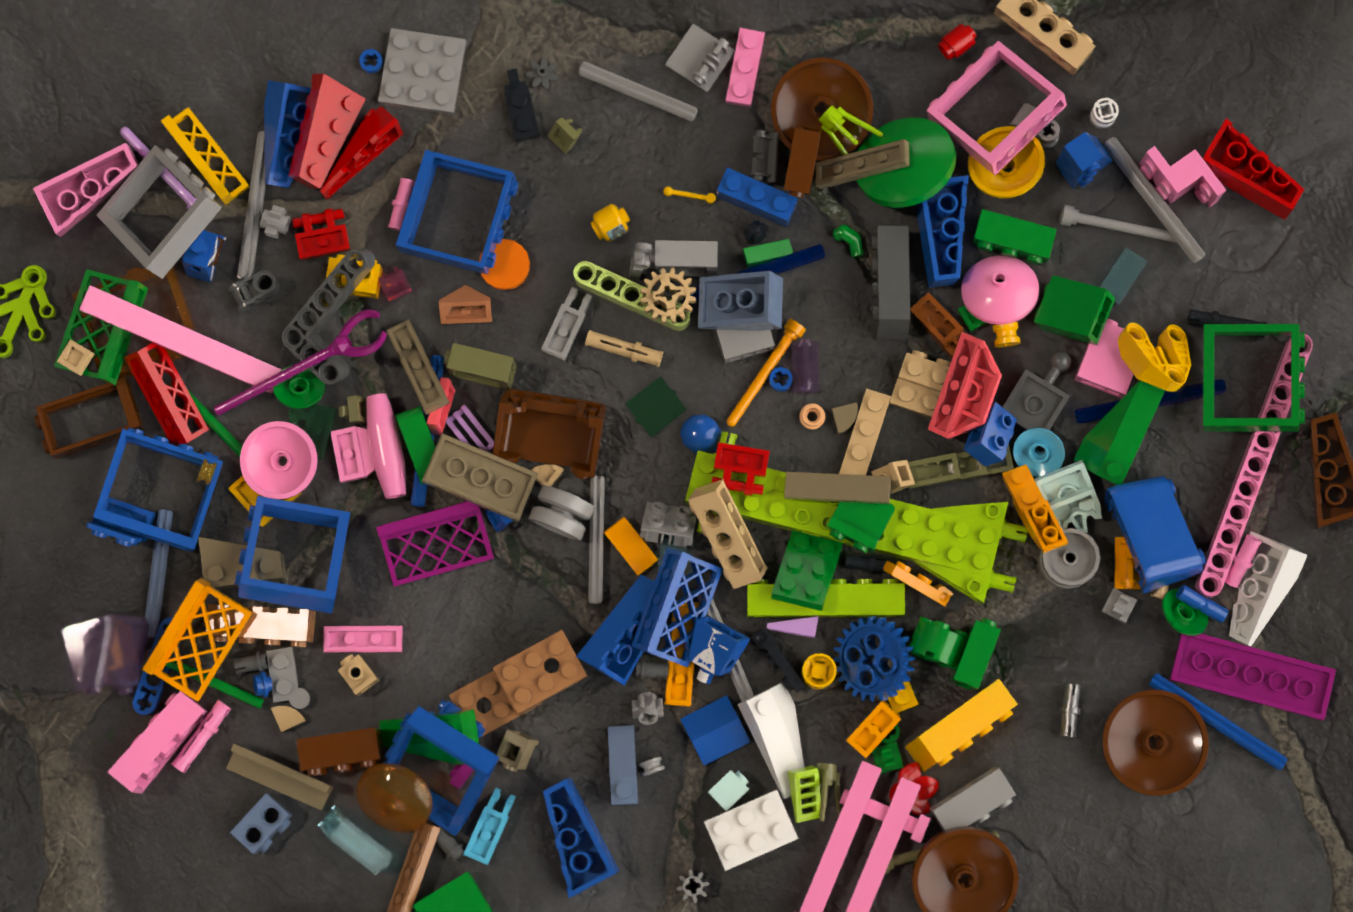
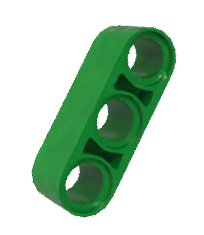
M419 406L397 414L396 418L420 483L423 485L425 484L422 483L423 477L436 447Z

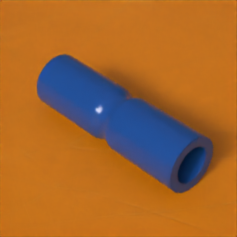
M1184 584L1176 593L1177 599L1195 609H1199L1200 612L1219 623H1222L1228 615V609L1211 599L1205 598L1202 594Z

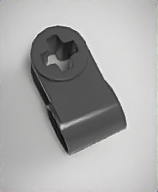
M260 271L228 287V291L233 294L238 304L237 310L241 313L274 297L280 290V283L269 271ZM271 279V287L267 290H262V281Z

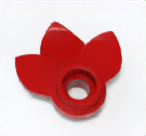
M918 762L907 764L899 771L898 782L890 789V801L893 799L901 777L921 785L910 812L915 815L926 814L930 812V804L927 799L937 792L939 782L932 777L921 776Z

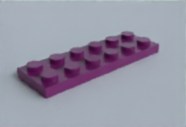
M1181 633L1169 680L1324 721L1336 669L1204 634L1188 636Z

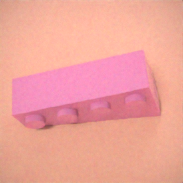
M124 143L34 187L33 190L55 234L62 237L118 190L139 164L130 146Z

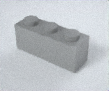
M994 766L929 809L941 829L945 831L950 828L969 826L975 821L977 824L985 821L990 817V811L997 807L999 810L1005 808L1012 803L1011 798L1016 794L1000 768Z

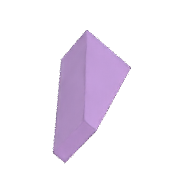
M819 616L767 623L766 629L815 638Z

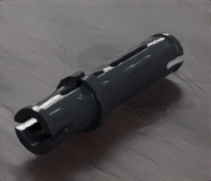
M1191 308L1188 312L1190 315L1187 316V325L1204 327V324H1267V322L1221 315L1219 311L1210 313Z

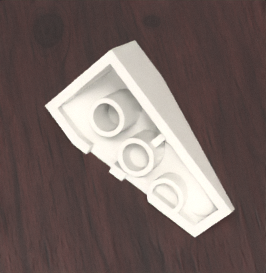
M1251 531L1249 535L1260 539L1262 544L1252 560L1253 565L1251 569H1247L1240 583L1237 603L1233 605L1229 632L1230 637L1248 646H1252L1298 579L1307 554Z
M781 682L739 703L738 706L783 799L791 796L787 771L804 767L795 704L785 683ZM806 778L800 779V784L806 783Z

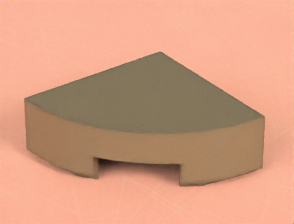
M857 402L832 408L838 435L847 431L856 420L858 413Z

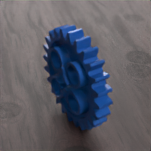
M876 616L868 617V620L867 618H859V623L851 622V629L846 628L842 630L846 637L837 638L838 642L842 644L841 647L834 648L839 653V657L833 658V661L840 664L836 668V672H842L843 674L838 679L839 682L847 681L844 689L851 690L854 688L852 696L861 695L862 701L869 699L871 702H877L879 699L885 701L889 700V696H897V690L905 689L902 681L907 682L911 680L906 673L914 671V668L908 665L909 661L915 660V657L908 656V652L914 648L912 646L906 647L905 645L909 640V636L901 637L903 628L894 629L895 622L886 623L885 617L878 618L877 620ZM876 635L880 639L879 647L875 643ZM856 649H858L860 653L859 660L855 656ZM889 658L892 660L893 667L891 670L888 667ZM869 671H870V673L872 674V682H871V683H870V681L868 680V672H869Z

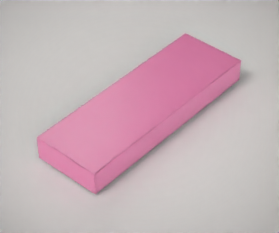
M324 626V653H385L403 651V626Z

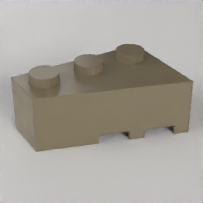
M199 537L203 579L217 590L238 588L239 586L234 584L237 571H242L243 565L239 564L241 549H247V546ZM255 547L249 578L269 582L287 581L284 555L279 551Z

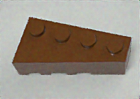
M1337 412L1312 419L1309 422L1316 529L1353 518V461Z

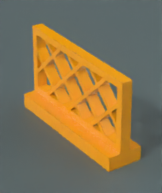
M203 578L196 580L142 670L150 675H156L198 702L253 612L210 586V583ZM209 593L218 598L220 609L207 612L205 599ZM224 603L228 604L230 607L225 608ZM202 608L203 613L197 614L199 609ZM236 609L244 614L239 624L229 626L226 611ZM221 612L225 627L212 630L208 615ZM204 616L207 631L194 634L191 624L193 619ZM236 628L234 633L231 634L230 629ZM187 629H188L189 635L184 636V634L186 633V631H187ZM226 630L228 637L226 646L216 648L213 633ZM208 634L211 649L198 652L195 637ZM190 638L194 653L180 656L179 642ZM223 650L218 657L217 651ZM173 652H175L176 657L170 658ZM212 652L215 664L212 668L203 670L199 655ZM195 656L198 671L185 674L181 659ZM177 660L180 675L171 677L163 672L168 662ZM209 672V674L207 675V677H206V679H205L204 673ZM199 674L201 687L196 693L188 688L186 677Z

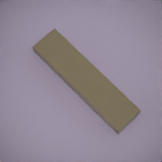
M903 139L815 163L816 187L823 189L909 166V142Z
M408 319L386 330L426 415L449 404L450 402L410 320Z
M786 472L784 498L790 500L890 504L891 477Z

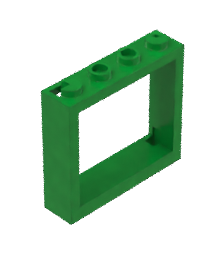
M1204 324V431L1299 432V424H1305V408H1299V398H1305V383H1299V373H1305V357H1299V348L1305 347V332H1299V324ZM1215 336H1291V418H1214Z

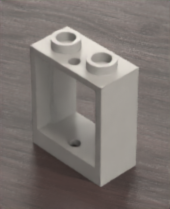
M655 240V248H652L650 253V269H655L657 275L661 274V268L663 267L666 273H670L671 268L674 267L675 274L678 275L681 271H684V277L717 276L718 241Z

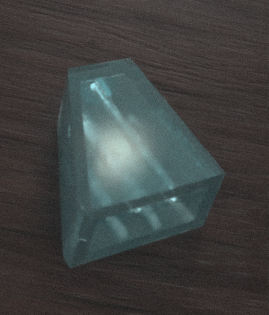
M334 805L318 827L328 839L372 873L377 875L380 871H384L389 866L393 854Z

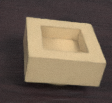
M70 339L57 362L81 376L93 358L94 353Z

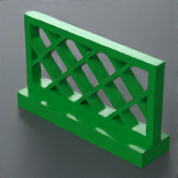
M86 269L54 367L75 373L58 363L57 360L70 339L75 342L73 338L74 330L83 325L87 336L76 343L83 345L90 341L95 350L93 358L98 356L101 363L97 373L89 371L88 367H86L82 375L116 386L133 334L112 324H107L103 320H100L103 327L91 333L87 322L96 317L88 315L84 318L79 308L90 286L92 277L101 280L104 287L99 290L113 295L111 292L112 288L119 284L126 286L124 295L120 299L142 308L148 288L138 281L125 280ZM106 332L109 337L108 343L99 349L94 338Z

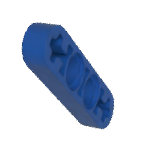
M173 617L166 618L161 622L148 659ZM173 652L171 658L176 657L175 652ZM164 667L163 672L168 675L170 674L171 669ZM143 671L132 705L138 714L148 716L153 714L158 708L166 682L161 679L157 686H150L147 681L149 674ZM143 688L157 691L156 696L150 693L148 701L152 703L151 707H146L142 711V705L139 704L140 699L145 700L148 693L144 692Z

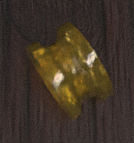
M204 459L197 481L204 480L209 485L217 463L209 464L208 460Z

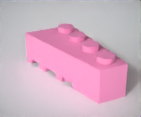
M181 691L178 694L174 692L165 703L166 707L160 714L157 713L150 720L149 726L145 731L135 738L128 750L108 771L112 777L133 793L142 794L198 726L202 717L204 718L208 713L194 699Z

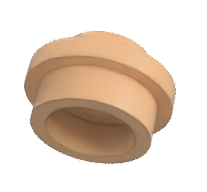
M808 404L801 409L799 419L805 428L810 430L818 429L825 421V412L817 404ZM809 413H815L817 415V419L815 421H809L807 415Z

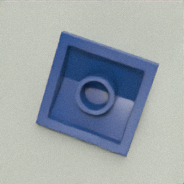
M727 695L680 719L703 766L750 743Z

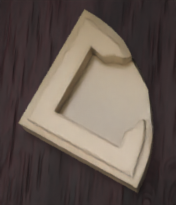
M545 464L534 467L531 471L538 473L536 481L539 484L551 487L564 472V469L557 465Z
M276 706L271 708L281 732L306 722L303 715L291 707Z

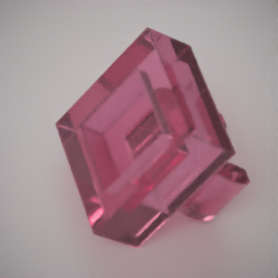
M394 267L395 272L388 275L384 272L381 273L379 281L388 301L412 292L402 268Z

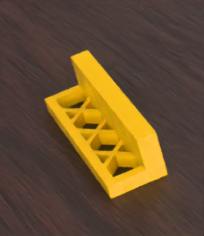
M189 107L173 119L168 115L161 120L165 128L225 205L250 187ZM189 116L194 122L192 133L182 132L177 124ZM197 127H198V129L201 131L202 134L196 133V132H197ZM196 138L208 140L207 152L197 151L194 148ZM212 147L215 149L217 153H211ZM201 156H207L206 162ZM211 157L222 158L224 161L222 172L211 170L209 167ZM227 166L232 171V173L227 172ZM226 177L237 178L242 184L231 193L224 187Z

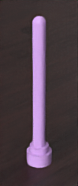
M128 127L121 128L120 134L144 159L150 150ZM167 168L163 170L160 176L184 200L189 209L197 198Z

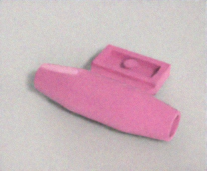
M381 393L368 396L366 398L367 429L353 426L331 431L340 482L345 483L367 478L372 472L376 471L386 499L405 496V459L397 420L387 394Z

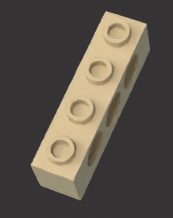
M1001 0L996 6L994 14L1073 76L1095 48V45L1092 44V39L1088 35L1080 34L1074 30L1070 21L1064 17L1059 18L1056 16L1052 8L1045 2L1040 3L1037 0ZM1028 8L1031 10L1032 15L1025 17L1020 13V9ZM1043 23L1049 24L1052 31L1044 32L1040 29L1039 25ZM1068 39L1072 43V47L1065 48L1061 46L1060 40Z
M723 479L696 488L689 498V506L701 524L703 535L708 537L712 545L713 555L716 559H719L726 580L730 581L733 589L760 581L767 570V566ZM711 510L717 512L718 515L713 514Z

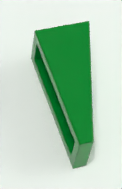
M785 239L743 248V255L747 268L791 256L793 255L790 240Z

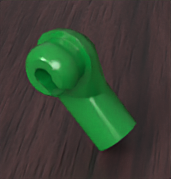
M840 225L833 230L835 240H844L849 244L852 258L864 256L858 232L848 225Z

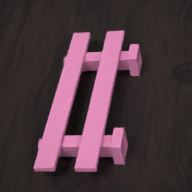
M862 761L851 789L845 788L841 797L840 804L844 806L800 912H823L863 814L878 819L883 823L846 912L870 911L902 831L911 833V840L921 843L931 818L922 814L919 819L909 815L921 785L901 777L890 806H886L870 799L882 769Z

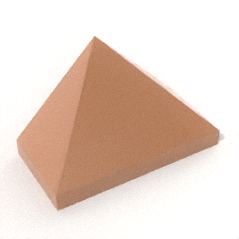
M467 285L439 300L441 324L492 322L490 297Z

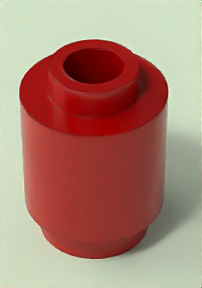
M959 24L943 36L941 42L937 45L947 60L957 59L976 44L974 39L976 34L969 25Z

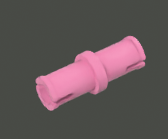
M400 178L396 199L392 201L394 207L388 228L400 231L415 181Z
M1249 534L1246 535V539L1238 554L1234 556V562L1228 572L1225 583L1239 588L1247 569H1251L1253 565L1252 560L1262 544L1260 539Z

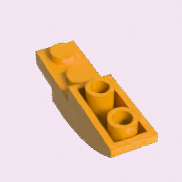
M1025 464L1002 473V478L1013 498V505L1039 549L1045 553L1067 545L1068 540L1048 501L1044 500L1027 465Z

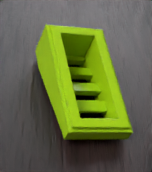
M811 765L787 771L795 822L799 823L819 818L821 798L818 767ZM808 778L809 782L800 784V779ZM810 787V792L801 793V789ZM811 797V802L801 804V799ZM813 807V812L802 814V809Z

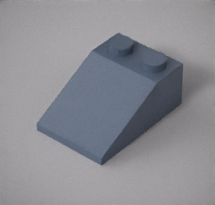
M771 271L700 277L698 328L754 331L782 329L783 278Z

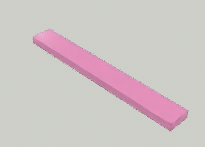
M93 286L88 287L79 308L84 313L251 386L257 385L281 371V369ZM273 387L267 391L265 390V392L271 394L273 392Z

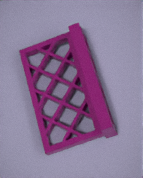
M468 501L376 527L394 587L494 559L480 506ZM476 515L479 527L473 535L461 528L465 518ZM461 520L458 526L452 522ZM447 523L456 528L449 542L436 535L440 525ZM436 527L433 533L427 529ZM422 530L431 535L424 549L411 542L415 532ZM459 530L472 537L465 551L452 544ZM480 530H481V534H482L483 540H482L481 538L477 537V535H478V533H479ZM411 534L408 540L402 536ZM397 537L406 542L399 556L389 551L387 540ZM433 538L447 544L440 558L427 551ZM475 539L485 544L487 555L475 557L468 553ZM408 545L422 551L415 565L402 558ZM450 546L463 553L459 563L452 565L443 560ZM424 554L438 560L435 568L428 572L418 567ZM466 555L472 558L470 560L463 561ZM391 556L397 558L394 565ZM399 561L413 567L408 577L397 579L395 568ZM441 562L447 565L445 567L438 568ZM415 570L422 572L420 574L413 575Z

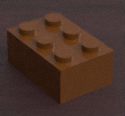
M376 727L296 739L300 771L308 773V776L311 777L327 775V770L334 769V772L337 773L353 771V766L360 765V768L363 769L379 767V762L385 761L380 729Z

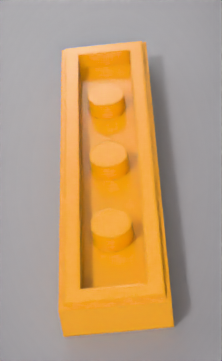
M687 602L678 607L681 617L689 613ZM693 602L695 609L700 606L699 602ZM674 614L672 615V623L676 621ZM691 618L683 623L686 633L692 630L693 621ZM678 627L671 631L672 642L681 637ZM683 643L674 648L679 659L682 658L685 650ZM668 660L665 705L691 707L694 663L692 661L689 662L688 667Z

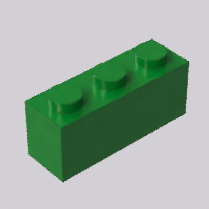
M982 209L972 244L977 245V248L983 251L991 252L994 249L1001 251L1003 256L1012 258L1020 256L1027 258V262L1031 264L1042 265V263H1047L1049 260L1057 229Z

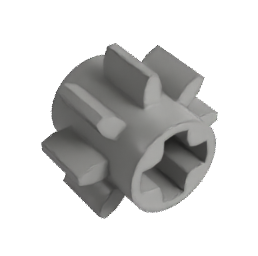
M273 205L272 211L264 210L260 227L265 229L264 233H266V236L278 239L279 233H287L291 216L286 215L287 211L285 208Z
M651 692L639 694L637 700H632L633 719L638 718L639 722L645 725L656 723L658 717L664 716L662 698L657 699L656 695Z
M689 870V877L687 879L683 876L679 877L684 883L683 886L677 887V890H684L686 893L683 896V900L687 899L688 896H693V901L697 903V895L707 896L702 889L703 886H708L709 883H702L700 880L703 876L702 872L698 877H695L692 870ZM694 878L696 883L700 882L701 888L696 890V894H692L691 890H686L685 885L689 884V879Z

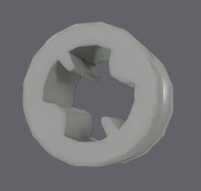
M661 756L639 764L644 769L643 777L665 769L660 764Z

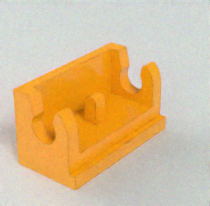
M881 701L846 741L866 758L901 720L900 715L894 712L887 702Z

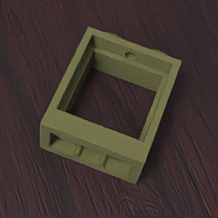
M453 343L452 349H447L444 358V364H446L451 377L504 390L512 388L517 368L514 357Z

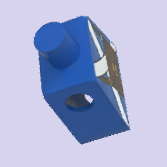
M203 230L184 253L182 263L186 275L211 283L226 237Z

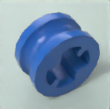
M367 49L360 55V65L367 73H377L383 67V58L378 51ZM368 56L371 58L378 57L375 60L377 65L374 67L372 65L365 66V63H368L366 58Z
M783 367L774 369L769 378L770 386L778 392L788 390L792 384V374ZM780 373L782 377H788V380H785L786 385L781 386L780 383L774 382L773 379H777L776 374Z

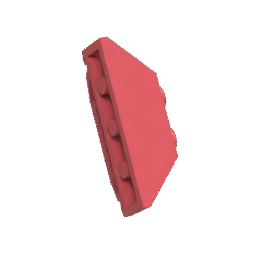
M961 332L928 430L951 439L985 424L1002 374L984 340Z

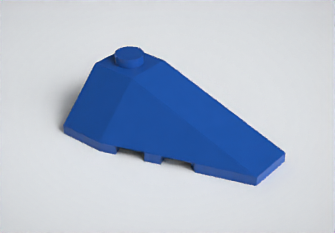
M268 80L264 102L265 184L290 187L293 179L288 175L295 146L298 144L300 137L301 121L304 120L307 108L305 104L307 96L310 95L311 91L309 87Z

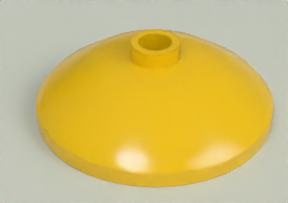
M1005 126L992 129L983 134L976 142L990 153L1016 127ZM1036 137L996 175H993L971 155L968 157V171L975 186L983 193L996 198H1012L1026 193L1037 184L1045 168L1044 151ZM1008 167L1013 168L1010 172L1004 171Z

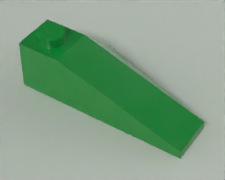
M1139 380L1110 412L1085 435L1073 460L1075 462L1083 460L1086 469L1097 476L1117 485L1122 484L1165 390Z
M474 709L432 714L479 744ZM405 717L379 721L383 747L390 748L394 744L392 740L399 729H403L400 727V724ZM416 732L406 750V753L455 765L464 764Z

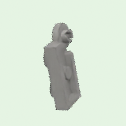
M293 647L266 651L269 675L272 679L273 703L290 701V704L297 709L307 707L310 702V694L307 690L298 688L299 683Z

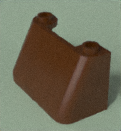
M519 389L505 390L499 402L493 455L514 464L523 459L570 467V471L575 474L576 478H594L607 407L602 403Z

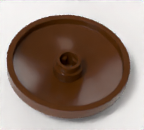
M828 57L807 59L789 69L777 84L771 102L773 126L776 132H779V138L790 150L796 125L822 129L821 126L823 124L818 120L832 105L836 109L841 107L847 113L871 126L873 118L871 91L862 75L849 64ZM842 117L845 120L842 126L858 141V144L854 145L839 130L834 132L847 153H849L862 142L868 130ZM822 129L816 160H828L843 156L829 135Z
M1164 690L1141 691L1122 700L1109 714L1102 732V752L1110 772L1122 785L1143 795H1168L1187 787L1203 769L1208 755V733L1199 712L1181 696Z
M955 827L935 835L922 847L913 865L912 888L916 901L923 912H1007L1018 890V869L1012 853L996 835L977 827Z

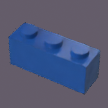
M730 168L726 169L717 189V198L786 228L797 206V197Z

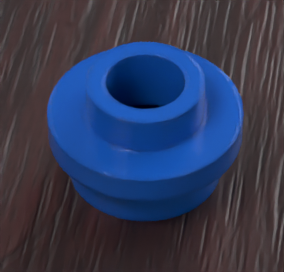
M265 671L253 676L256 696L268 697V692L273 689L271 676H266Z

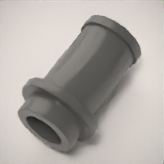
M258 651L256 655L234 658V667L237 669L236 673L241 674L256 670L264 671V669L268 668L267 654Z
M642 658V661H638L636 665L635 676H640V679H643V677L667 679L668 663L649 662Z
M441 829L439 831L436 843L447 854V860L451 859L455 862L465 852L462 849L463 845H459L447 830Z

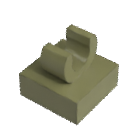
M561 117L553 125L548 137L566 154L573 148L582 129L575 130L571 126L572 119L565 120Z
M358 395L347 397L348 405L338 407L339 417L349 419L350 423L367 424L365 397Z

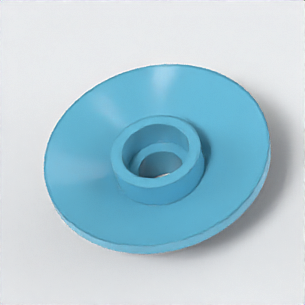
M1031 428L1022 432L1016 439L1013 447V456L1019 467L1026 464L1032 476L1040 477L1060 469L1065 458V449L1060 438L1050 430ZM1037 446L1043 447L1045 452H1039Z

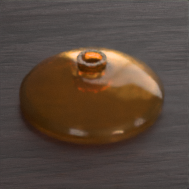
M389 763L377 764L367 769L358 781L356 795L361 809L370 820L384 829L401 833L411 832L422 827L431 815L433 804L428 787L418 775L405 767Z

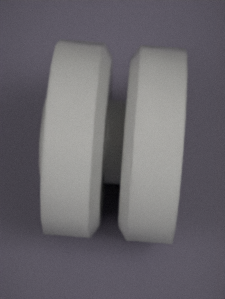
M542 485L538 499L541 503L550 507V509L543 506H534L528 519L554 533L581 541L586 528L582 523L573 519V517L584 521L590 520L595 506L567 491Z
M1073 528L1064 529L1063 532L1068 540V544L1045 553L1040 550L1039 567L1044 578L1053 586L1062 589L1078 588L1090 580L1098 570L1100 562L1099 548L1094 539L1084 531ZM1066 554H1068V557L1073 556L1074 561L1072 563L1066 561Z

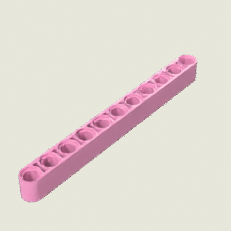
M1306 334L1304 352H1299V357H1305V366L1313 346L1311 338ZM1291 338L1284 346L1258 418H1266L1267 412H1273L1277 418L1287 417L1291 406V376L1285 373L1284 366L1291 365ZM1299 373V382L1303 373ZM1277 388L1285 391L1286 400H1280L1276 397L1275 390ZM1252 432L1207 551L1206 563L1203 564V571L1198 575L1195 584L1196 592L1202 594L1205 598L1216 596L1223 588L1281 432ZM1258 436L1267 438L1269 442L1267 448L1259 446L1257 442ZM1249 460H1256L1259 463L1260 469L1258 472L1250 470L1248 466ZM1244 483L1250 487L1251 493L1249 496L1241 494L1239 490L1240 484ZM1232 507L1240 509L1242 513L1240 520H1235L1230 515ZM1223 531L1231 533L1233 537L1231 544H1226L1222 541L1221 533ZM1214 555L1222 557L1224 561L1222 568H1217L1213 565L1212 557ZM1205 579L1213 581L1215 585L1213 592H1207L1203 588V581Z

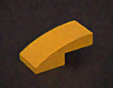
M622 517L604 531V534L637 576L658 561L657 557L625 517Z

